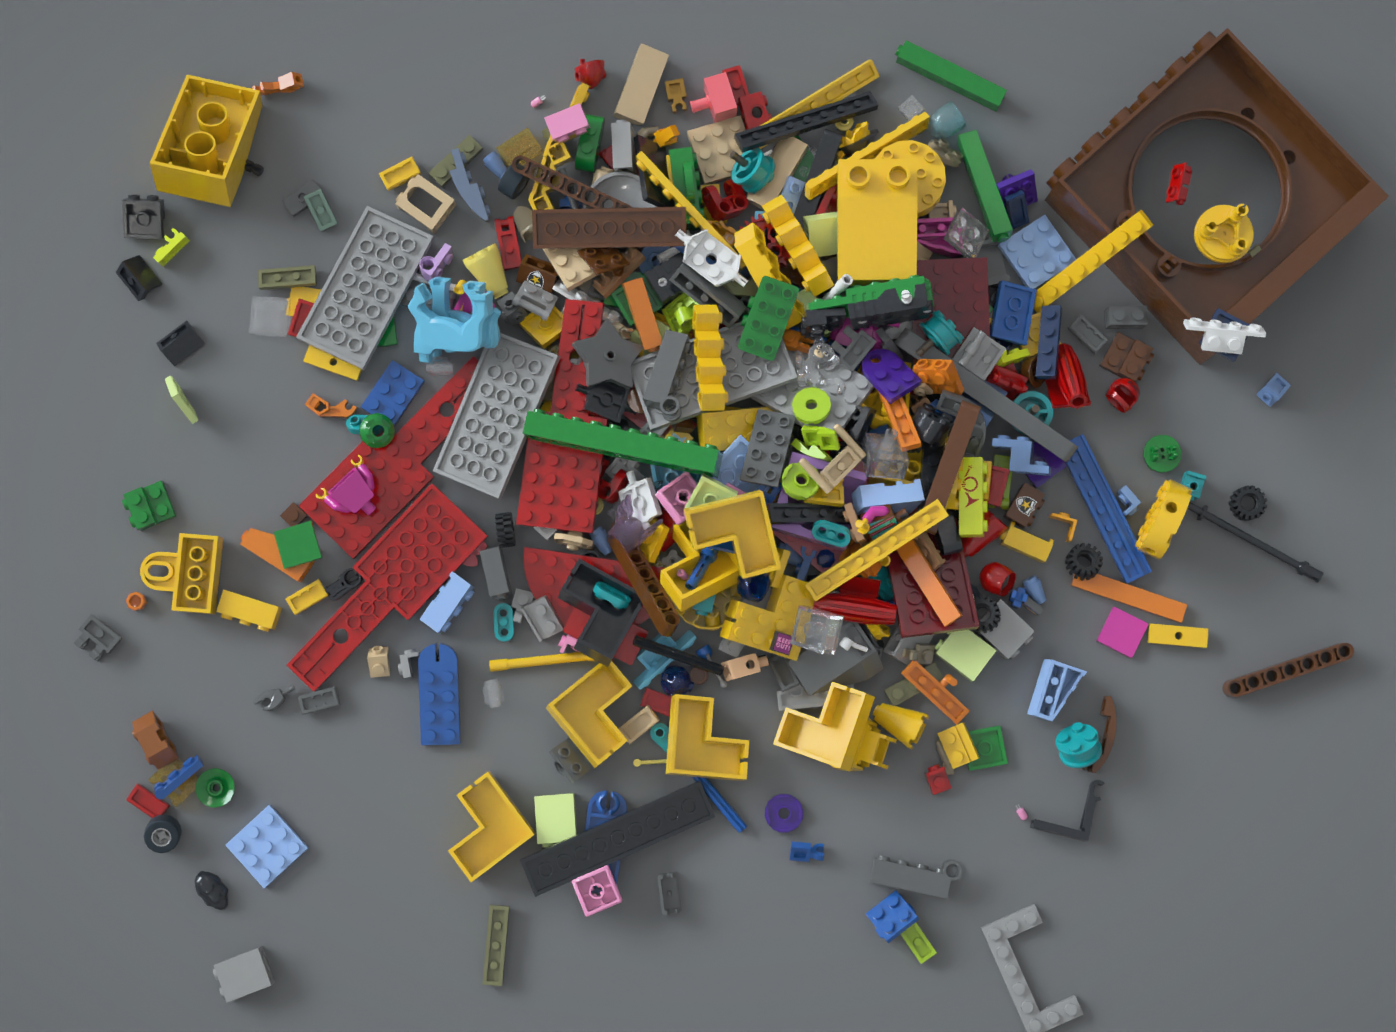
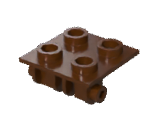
M615 247L585 248L577 251L596 275L612 270L615 276L620 277L624 273V266L630 265Z

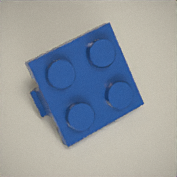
M897 890L866 913L867 917L877 928L875 929L880 938H884L887 943H890L919 920L915 914V909L910 903H906Z

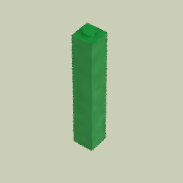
M907 40L903 46L899 45L895 53L898 56L896 63L995 112L1007 92L1006 89Z
M977 130L959 134L957 145L963 155L962 159L992 242L1007 241L1011 237L1013 229Z

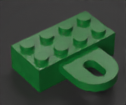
M692 147L670 149L669 156L673 185L704 217V209L699 207V205H702L701 190H697V187H700L699 171H695V168H697L696 152L692 153ZM686 214L687 230H701L699 227L695 228L688 219L690 217Z

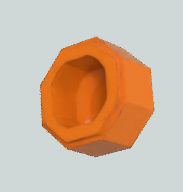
M133 592L128 595L126 603L128 608L138 611L144 609L147 600L142 593Z

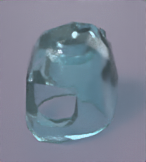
M952 101L937 109L929 120L931 134L940 139L952 137L966 127L964 118Z

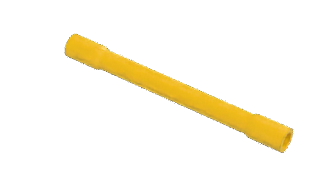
M581 652L516 659L489 660L490 672L513 668L595 660Z

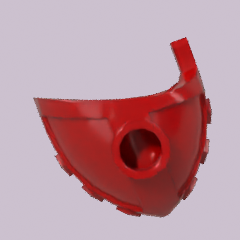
M580 59V65L575 68V80L588 85L589 89L595 88L602 79L606 78L605 62L603 60H592L585 63V59Z

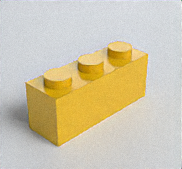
M223 590L216 612L222 613V618L232 620L233 617L238 618L241 624L250 626L251 623L258 625L257 629L269 632V629H276L282 608Z

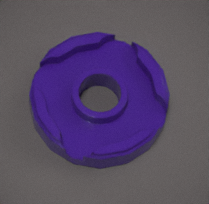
M789 794L773 796L765 807L767 824L775 831L781 833L795 830L803 819L801 803ZM781 808L789 810V816L786 819H782L778 815Z

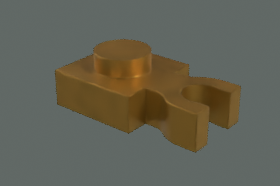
M683 78L665 81L668 102L673 101V114L677 113L676 106L678 105L683 107V112L687 111L686 104L682 100L687 98Z

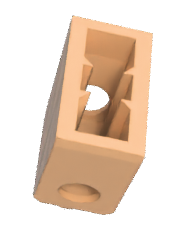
M756 653L722 662L721 665L724 666L723 674L725 681H730L761 672L760 668L768 666L769 663L765 654L756 656ZM746 662L749 663V669L746 667Z

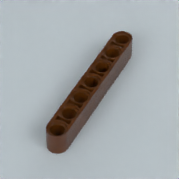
M520 155L512 160V168L517 173L592 208H604L603 205L607 200L613 202L612 208H632L618 199ZM524 160L526 162L525 169L518 170V162ZM538 168H542L544 172L540 178H536L534 175ZM555 176L561 178V183L558 186L552 185V179ZM572 184L578 185V192L575 194H570L569 187ZM590 192L596 194L593 202L586 200V196Z
M962 400L924 507L936 499H939L944 508L946 507L981 406ZM940 522L925 532L935 535Z
M614 521L606 539L656 629L662 636L670 637L679 625L680 617L626 523Z
M1337 643L1230 679L1223 684L1222 689L1228 697H1239L1349 660L1354 655V648L1349 643ZM1340 647H1344L1346 651L1344 656H1341L1339 653ZM1322 653H1325L1328 657L1325 663L1321 660ZM1304 659L1309 661L1308 669L1303 666ZM1286 665L1291 667L1290 675L1285 673ZM1268 671L1273 673L1272 681H1269L1266 677ZM1250 677L1255 680L1254 687H1250L1248 684ZM1232 683L1237 686V691L1234 694L1230 691Z

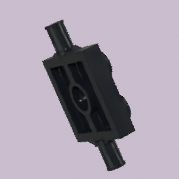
M603 382L590 387L578 383L575 391L585 394V403L582 409L584 412L607 419V421L616 425L620 423L622 414L625 411L634 415L637 414L628 404L630 389L612 382Z

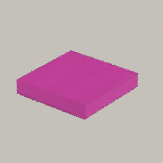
M1112 607L1096 641L1132 658L1147 629L1148 623L1116 607Z

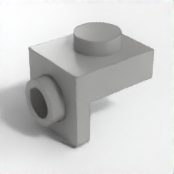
M416 649L406 650L404 655H399L401 664H398L399 674L403 675L405 679L414 677L411 658L419 657L421 653L416 652Z

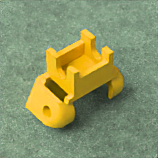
M869 717L850 771H862L864 767L869 768L870 764L888 769V765L883 764L889 742L896 743L897 739L880 734L881 730L877 728L878 724ZM832 766V767L835 768V769H838V770H841V771H846V770L837 768V767H835V766Z

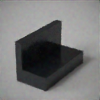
M140 255L122 261L116 271V274L138 301L145 299L150 290L162 285V282Z
M186 320L156 344L175 367L205 343Z

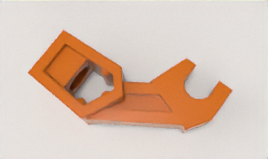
M290 72L278 77V82H261L260 86L254 85L252 89L260 90L261 95L277 92L292 93L304 87L302 74Z
M314 393L305 403L309 409L320 417H343L347 419L354 415L358 409L353 405L350 410H347L346 405L349 402L346 399L336 406H331V404ZM322 402L326 409H323L321 412L317 411L316 409Z

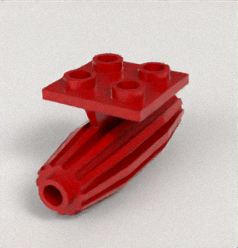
M1059 344L1057 379L1045 380L1052 408L1071 407L1078 409L1083 406H1091L1087 392V383L1079 358L1071 345Z
M856 576L840 585L839 593H828L819 600H814L813 608L817 609V613L838 620L868 625H894L897 605L877 599L881 580Z

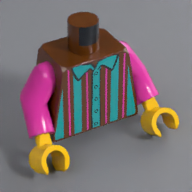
M889 504L871 506L867 512L860 514L861 520H857L855 525L859 528L858 532L862 534L868 532L871 539L874 540L910 516L906 508L895 513ZM887 555L878 562L886 567L890 564V557Z

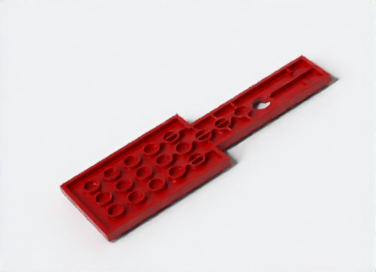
M565 299L558 352L560 360L556 367L551 411H545L546 414L553 415V413H559L568 419L578 417L587 423H590L592 420L601 422L605 427L608 426L607 419L592 417L589 413L582 411L585 403V394L575 391L578 383L586 386V369L583 362L579 365H574L570 361V355L576 351L572 347V343L594 337L601 327L604 303ZM528 438L516 524L593 534L604 455L530 440Z
M474 356L402 427L388 445L382 448H372L362 441L299 505L352 559H355L435 478L421 464L447 438L478 364V360ZM444 403H451L454 406V413L449 417H444L440 413V407ZM384 430L379 435H376V437H380L384 433ZM358 455L363 458L364 464L372 473L375 485L372 491L374 496L369 501L376 508L369 515L361 508L355 514L353 512L335 511L324 500L316 497V494L321 497L324 495V491L321 488L330 491L354 468L351 459L354 463L360 462Z
M431 483L352 567L366 581L286 666L313 692L317 691L394 608L403 617L410 620L450 578V573L452 571L455 572L485 541L488 535ZM341 628L348 632V640L343 644L337 643L334 639V633Z

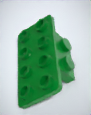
M768 276L762 277L757 293L749 299L747 305L750 308L748 316H743L740 325L743 326V332L738 344L739 350L770 361L775 359L799 292L798 287Z

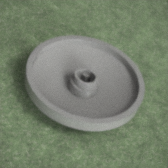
M612 172L600 177L591 185L592 188L618 199L632 208L657 207L643 201L640 178L633 173ZM590 192L586 196L588 202H593L596 198L594 192ZM611 200L605 201L604 208H612L613 202ZM583 204L582 209L592 208L586 204ZM615 247V248H616V249H624V248H628V247Z

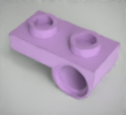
M445 243L435 258L426 256L420 260L421 275L426 281L429 282L434 277H441L443 268L446 264L449 265L453 259L452 246ZM429 266H430V267H433V268L430 269V270H426V269H425L426 267H429Z

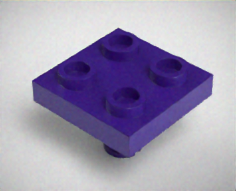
M1032 169L1014 177L1012 174H1008V177L1005 175L1002 182L997 183L1006 213L1004 197L1020 190L1025 193L1027 206L1038 201L1035 174Z

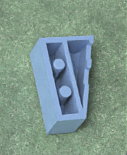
M914 479V483L910 484L896 481V485L884 486V483L860 485L851 494L857 515L867 512L871 506H884L886 504H889L895 513L906 508L908 514H910L924 501L920 479Z
M453 571L449 575L451 578L445 586L442 585L439 590L440 593L431 601L420 618L422 622L439 634L449 629L452 624L450 620L453 616L457 617L463 610L462 604L465 600L469 601L475 593L473 591L475 587Z
M1044 659L1027 714L1043 720L1053 721L1066 703L1068 696L1075 690L1076 685L1082 676H1085L1087 671L1052 659Z

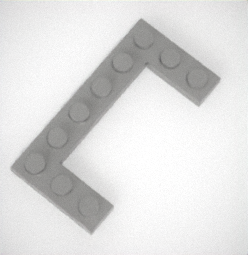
M1035 904L980 928L1026 1032H1045L1083 1015V1012L1075 995L1041 1010L1036 1005L1008 941V938L1043 923Z

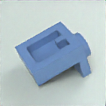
M1276 373L1256 395L1271 407L1291 385Z
M1125 485L1117 491L1118 499L1124 505L1127 504L1129 506L1123 511L1124 516L1127 514L1131 516L1139 509L1137 506L1141 502Z

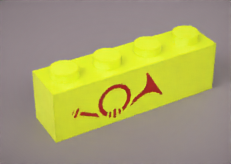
M963 457V471H959V479H962L961 490L959 491L960 537H984V532H988V520H984V513L988 512V502L984 501V493H988V483L984 482V474L988 473L987 462L984 463L983 457Z

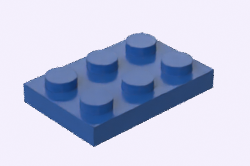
M1003 280L999 281L990 329L991 338L1022 346L1027 345L1037 289Z
M392 360L361 408L370 414L380 413L386 415L395 427L425 381Z

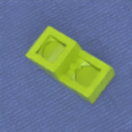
M803 425L801 431L805 446H812L814 444L820 446L821 450L840 449L836 431L821 426Z
M798 439L791 443L797 450L810 457L826 462L833 460L830 455L814 444L808 447Z

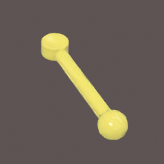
M635 759L633 764L636 767L641 764L666 763L667 759L643 761Z

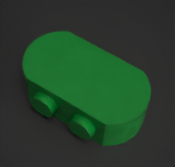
M585 114L590 128L586 129V133L580 135L575 159V170L595 173L604 132L605 118Z

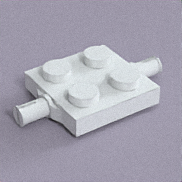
M629 471L626 473L629 484L626 488L618 491L629 528L642 525L645 535L653 533L649 522L662 514L658 499L655 496L656 492L652 479L645 478L637 481L634 471Z

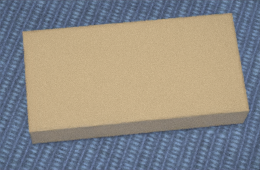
M647 705L623 724L619 730L630 745L660 721V719L650 706Z

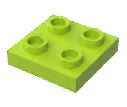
M684 292L662 309V312L672 331L688 334L693 329V305L699 304Z

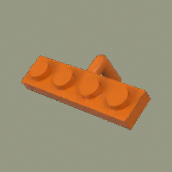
M912 660L901 672L906 679L956 725L969 713L970 710L945 688L948 684L956 686L958 683L951 674L945 675L938 682L916 660Z

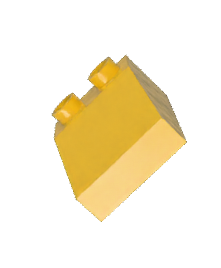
M186 75L150 161L157 191L231 207L244 173V167L263 105L260 90Z
M838 159L837 281L844 274H848L853 279L850 286H866L872 282L884 283L894 278L902 280L908 279L912 275H917V159Z

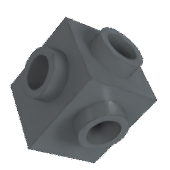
M510 292L498 300L497 304L502 310L501 317L505 322L509 321L512 326H515L522 322L528 314L524 308L512 305L515 295L513 292Z

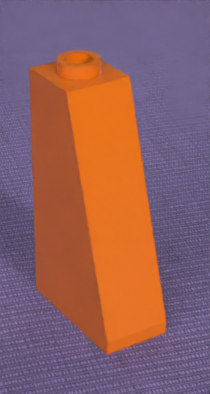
M643 278L621 283L643 350L648 349L649 352L659 350L662 339Z
M250 528L249 531L246 530L241 536L242 541L240 545L298 582L303 581L315 561L284 569L273 534Z

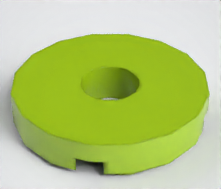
M805 388L799 391L793 398V414L797 420L804 424H819L830 414V397L819 388ZM809 403L817 405L814 409H808L806 406Z
M799 462L789 464L784 469L781 484L785 493L797 500H807L818 492L820 486ZM803 477L806 483L799 484L796 478Z

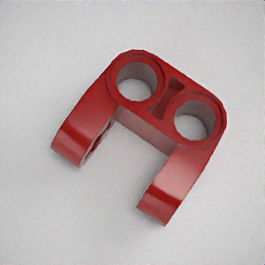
M732 179L724 182V191L727 195L725 198H721L714 185L703 187L701 190L703 202L711 217L716 221L720 222L735 218L748 206V199L742 186L733 182Z
M604 458L602 464L601 478L603 477L605 470L608 468L609 465L608 460ZM620 469L610 483L600 479L598 497L610 504L617 502L620 497L618 491L626 488L629 484L627 471ZM611 489L610 495L606 497L607 491Z

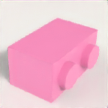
M580 103L544 118L552 139L559 143L569 140V136L576 134V136L582 135L587 132L586 129L590 128Z

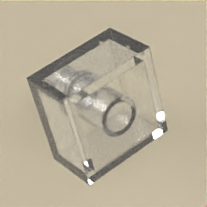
M887 429L885 434L865 433L861 449L867 454L862 459L866 477L904 479L909 459L907 451H901L897 441L898 432L892 429L890 433V429Z
M799 605L790 644L821 654L835 655L844 616L812 606Z

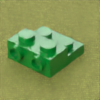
M158 481L144 488L139 487L123 494L125 498L122 500L123 506L126 510L130 511V524L133 528L136 527L137 530H145L177 516L163 481Z

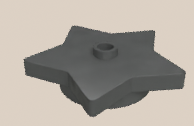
M609 319L603 322L594 337L572 343V347L583 359L586 369L587 387L603 382H612L626 389L633 387L631 364L641 352L643 346L622 339Z

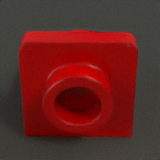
M939 764L929 767L928 772H925L933 795L952 788L944 766L939 767Z

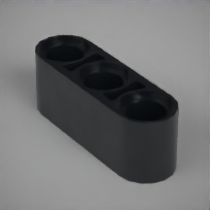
M951 509L946 510L949 516L940 521L935 534L942 556L962 552L963 550L962 541Z

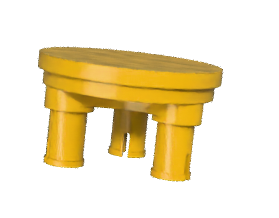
M1239 204L1237 207L1217 205L1209 208L1199 217L1194 229V239L1199 251L1206 258L1217 263H1231L1240 259L1248 252L1253 243L1254 230L1247 216L1249 211L1247 205L1243 207L1244 204Z

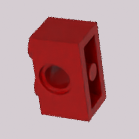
M761 91L737 99L746 130L758 127L772 119L771 114L767 113L766 106H768L767 98L765 95H762ZM753 108L760 110L761 116L759 118L753 117Z

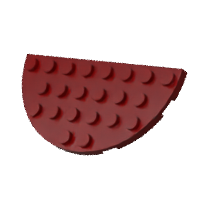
M524 547V570L534 598L538 599L546 595L564 626L574 607L559 599L558 595L579 558L633 588L618 560ZM650 565L660 582L661 570L666 567ZM642 606L633 622L636 625H640L650 618L644 606Z

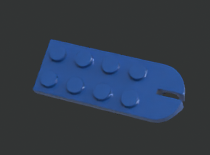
M437 643L431 644L422 650L418 659L421 745L460 744L458 657L452 647L440 643V661H436Z
M608 791L596 793L588 804L585 831L626 813L627 804L625 799L619 793L612 791L610 808H606ZM620 860L608 864L616 885L618 882ZM595 885L594 890L592 892L600 893L602 888H598L597 885Z

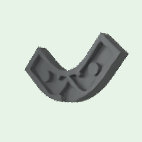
M943 389L936 409L956 417L962 400L970 403L973 402L963 396ZM979 411L963 457H978L984 445L986 422L981 411Z

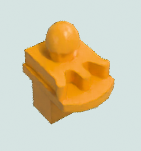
M671 125L657 130L654 133L655 138L653 141L658 143L659 147L671 146L677 142V136L680 133L676 125Z

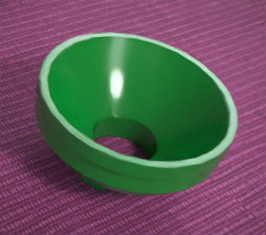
M380 413L370 414L360 424V437L366 445L372 448H382L388 445L394 437L393 422L386 415ZM376 425H380L384 429V433L380 437H376L372 432L373 427Z

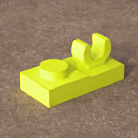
M174 228L171 229L175 234L174 238L170 239L165 235L164 238L169 244L160 247L153 257L163 267L190 241L182 232L179 233Z
M1015 348L1009 351L1008 355L1007 350H1005L996 365L1004 367L1010 363H1019L1030 355L1028 348L1022 350Z

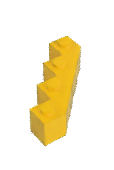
M573 134L569 136V140L559 143L558 141L555 142L550 135L541 164L558 172V167L573 160L565 143L578 136ZM542 168L538 169L536 178L543 176ZM555 176L552 179L553 186H558L561 183L559 176ZM534 181L535 183L528 199L532 209H555L548 195L555 190Z
M782 194L762 205L764 210L762 216L766 223H771L776 231L777 236L775 238L780 247L784 245L791 257L788 261L793 269L797 268L804 280L801 283L806 292L810 291L815 297L833 287L834 284L827 270L821 263L816 251L808 241L801 225L794 217Z
M751 223L734 233L735 248L741 255L758 288L763 276L791 284V280L780 272L778 257L766 247L765 234L759 227ZM797 298L786 329L800 323L801 318L805 317L804 304Z
M693 305L694 355L697 356V366L695 367L696 383L699 382L697 397L701 411H724L725 403H728V392L724 390L722 384L723 376H726V365H723L720 358L721 350H724V338H721L718 331L719 324L722 323V312H719L717 305Z

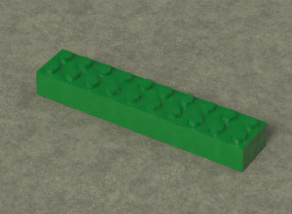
M534 409V412L527 411L522 433L530 440L699 475L704 473L713 478H718L723 457L717 446L705 444V447L697 445L698 443L695 441L686 440V443L678 441V438L667 436L664 439L656 433L648 432L647 435H644L639 430L632 428L625 431L617 425L610 424L609 427H605L598 421L591 420L590 423H587L582 418L572 417L568 419L562 414L553 413V415H549L539 409Z

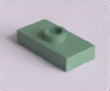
M321 188L303 196L320 231L338 224Z

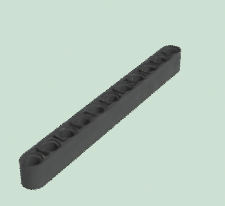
M906 327L895 341L897 346L917 360H952L933 346L919 357L915 351L921 348L926 341ZM953 360L965 393L1068 463L1078 449V446Z

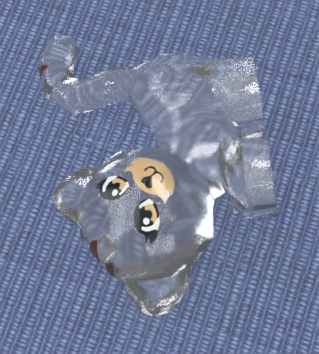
M823 338L813 342V346L808 350L807 359H805L802 353L795 354L798 387L821 388L836 384L838 385L837 393L839 395L844 394L846 387L843 380L838 377L825 379L819 369H825L829 366H837L841 362L840 357L835 354L830 345L825 343Z

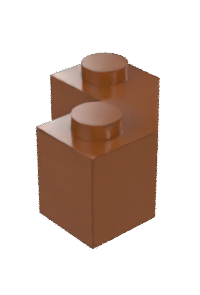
M153 710L132 722L134 729L132 734L139 741L146 754L145 758L150 765L153 764L159 770L178 759L176 746L165 734L163 722Z

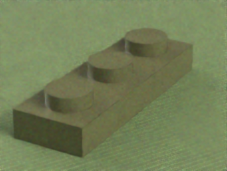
M470 134L454 148H459L460 152H464L467 160L464 166L469 164L483 150ZM452 152L429 172V175L442 188L452 179L450 170L457 169Z
M315 265L258 270V287L260 290L317 286Z
M935 662L924 667L938 682L943 679ZM906 678L884 690L893 706H897L921 692Z

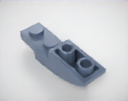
M459 148L451 150L457 169L450 170V174L457 190L468 206L485 222L489 221L488 216H491L488 204L484 205L482 199L486 197L483 187H479L478 183L470 185V182L473 180L470 170L466 171L464 163H467L464 152H460Z

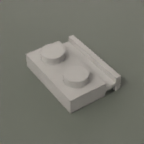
M546 595L521 607L522 613L539 642L564 629L563 623Z

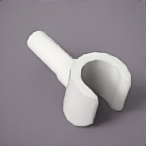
M844 637L839 643L847 651L851 646L864 652L868 650L867 647L853 642L848 637Z

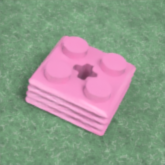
M684 472L655 494L677 525L686 520L683 509L697 485L689 472ZM685 496L686 499L681 501L679 497Z
M609 865L572 881L586 917L622 902V897ZM595 885L598 888H602L599 896L596 893H592Z

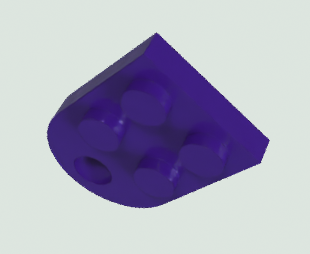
M876 349L870 351L863 359V375L890 404L921 385V379L890 350ZM877 358L880 362L873 363L871 359Z

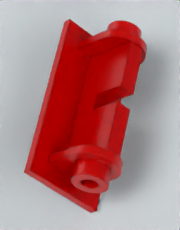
M1186 162L1173 166L1170 185L1167 189L1166 203L1176 201L1175 204L1183 205L1186 202L1188 188L1183 187V184L1189 185L1192 175L1191 167L1187 166Z
M996 364L986 380L1017 394L1026 393L1028 390V386H1026L1028 377Z

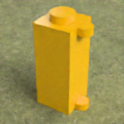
M1011 521L1009 528L1000 536L1002 540L1000 545L1040 563L1046 562L1054 540L1051 538L1049 542L1014 527L1015 522Z

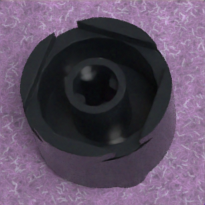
M926 403L925 406H919L912 419L919 438L932 445L934 442L939 443L938 446L941 447L953 427L951 422L953 418L946 413L940 414L936 412V408Z

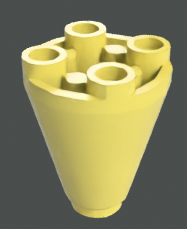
M496 243L462 260L466 268L479 282L486 283L485 289L493 291L495 299L508 293L504 268Z

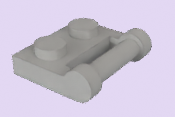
M524 280L513 299L512 305L520 306L540 316L542 320L547 321L559 297Z

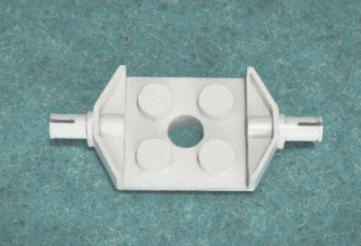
M681 229L676 233L675 236L681 239L685 245L683 262L714 286L719 287L734 280L743 287L747 284L748 280L738 272L741 255H737L708 233L707 229L692 236H688ZM709 255L714 256L716 263L713 265L708 264L706 257Z

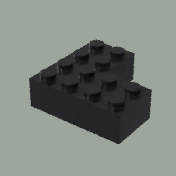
M579 558L558 595V598L591 616L580 634L574 649L608 667L643 606L634 588ZM596 582H604L628 595L631 599L628 607L617 609L611 602L597 598L593 591Z

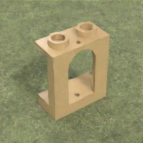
M417 174L416 177H412L409 180L408 188L405 192H401L397 196L395 204L399 210L402 209L435 234L457 204L453 198ZM417 187L425 190L442 202L432 218L408 201Z

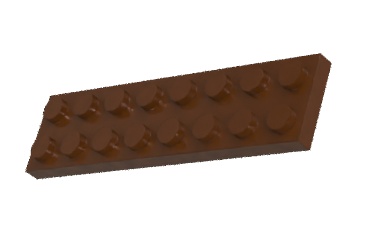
M686 207L532 210L533 249L685 246L684 242L675 235L680 229L687 234Z

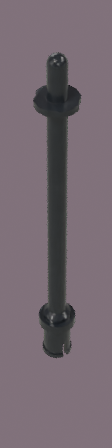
M1189 502L1187 509L1198 515L1197 520L1200 521L1202 518H1205L1296 568L1297 574L1304 575L1316 583L1321 580L1324 572L1310 566L1309 562H1299L1207 511V505L1200 508Z

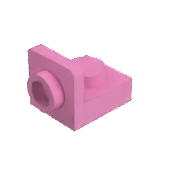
M569 634L567 636L563 635L558 644L561 647L560 652H564L567 644L571 645L570 648L575 650L574 646L578 639Z

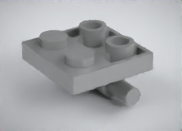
M973 327L952 360L985 381L1006 348L988 337L981 330L979 331Z

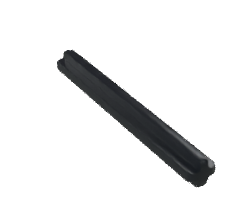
M638 635L634 637L633 645L719 676L724 671V666Z

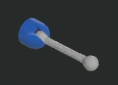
M709 644L695 651L698 657L712 661L710 659L712 649ZM716 675L720 681V687L726 688L727 682L721 676Z

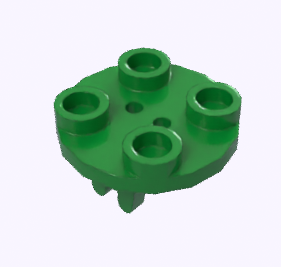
M1168 435L1152 437L1146 442L1143 450V457L1147 467L1150 470L1161 473L1172 471L1177 467L1182 455L1179 443Z

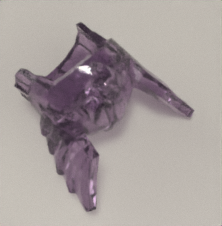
M627 494L625 499L622 500L621 505L618 506L615 524L607 533L610 539L616 538L620 541L628 553L637 546H640L663 522V519H660L644 530L641 521L636 517H631L634 513L631 494Z

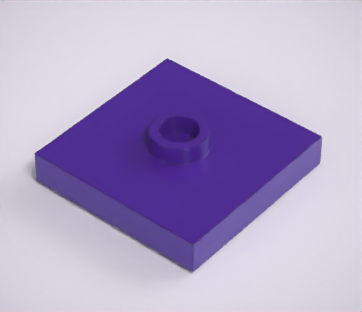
M1034 442L1032 465H1034V461L1046 462L1047 466L1051 467V476L1025 475L1033 486L1038 488L1067 467V464L1048 449Z

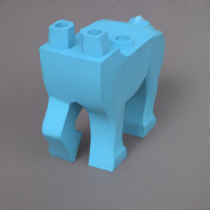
M434 277L429 280L432 295L425 283L415 287L408 309L417 322L414 333V352L419 353L420 362L430 363L433 361V357L442 355V349L449 353L455 351L473 352L481 347L492 349L498 345L500 340L498 318L501 315V311L498 308H493V291L485 293V282L468 281L463 284L464 292L472 303V315L450 309L449 289L451 278ZM433 299L432 311L426 306L427 301Z

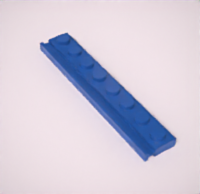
M1084 434L1069 440L1078 446V449L1068 463H1066L1067 468L1124 582L1127 584L1152 572L1143 552L1138 551L1137 547H1135L1137 540Z

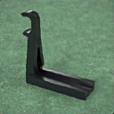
M1095 780L1090 783L1079 827L1081 831L1037 819L1031 820L1030 828L1083 842L1088 841L1095 802L1101 800L1100 797L1094 796V788L1096 784L1102 786L1105 783L1101 780Z

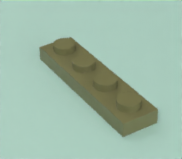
M492 904L489 906L482 985H503L510 906Z

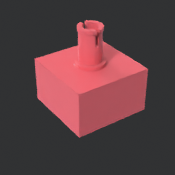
M726 72L704 78L706 97L690 101L692 112L695 113L709 108L714 123L736 117L737 105Z

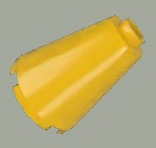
M882 703L880 706L877 705L872 714L875 716L874 721L910 750L914 749L912 743H918L926 727V724L923 723L924 719H929V715L926 713Z

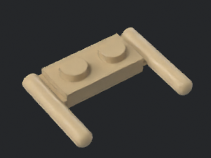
M836 424L833 429L847 446L820 473L805 458L799 461V464L826 494L867 455L840 424Z

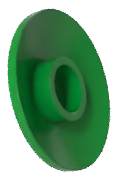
M213 768L206 770L199 776L196 782V795L200 802L208 807L224 806L234 795V780L223 769ZM215 784L220 786L219 791L214 790Z

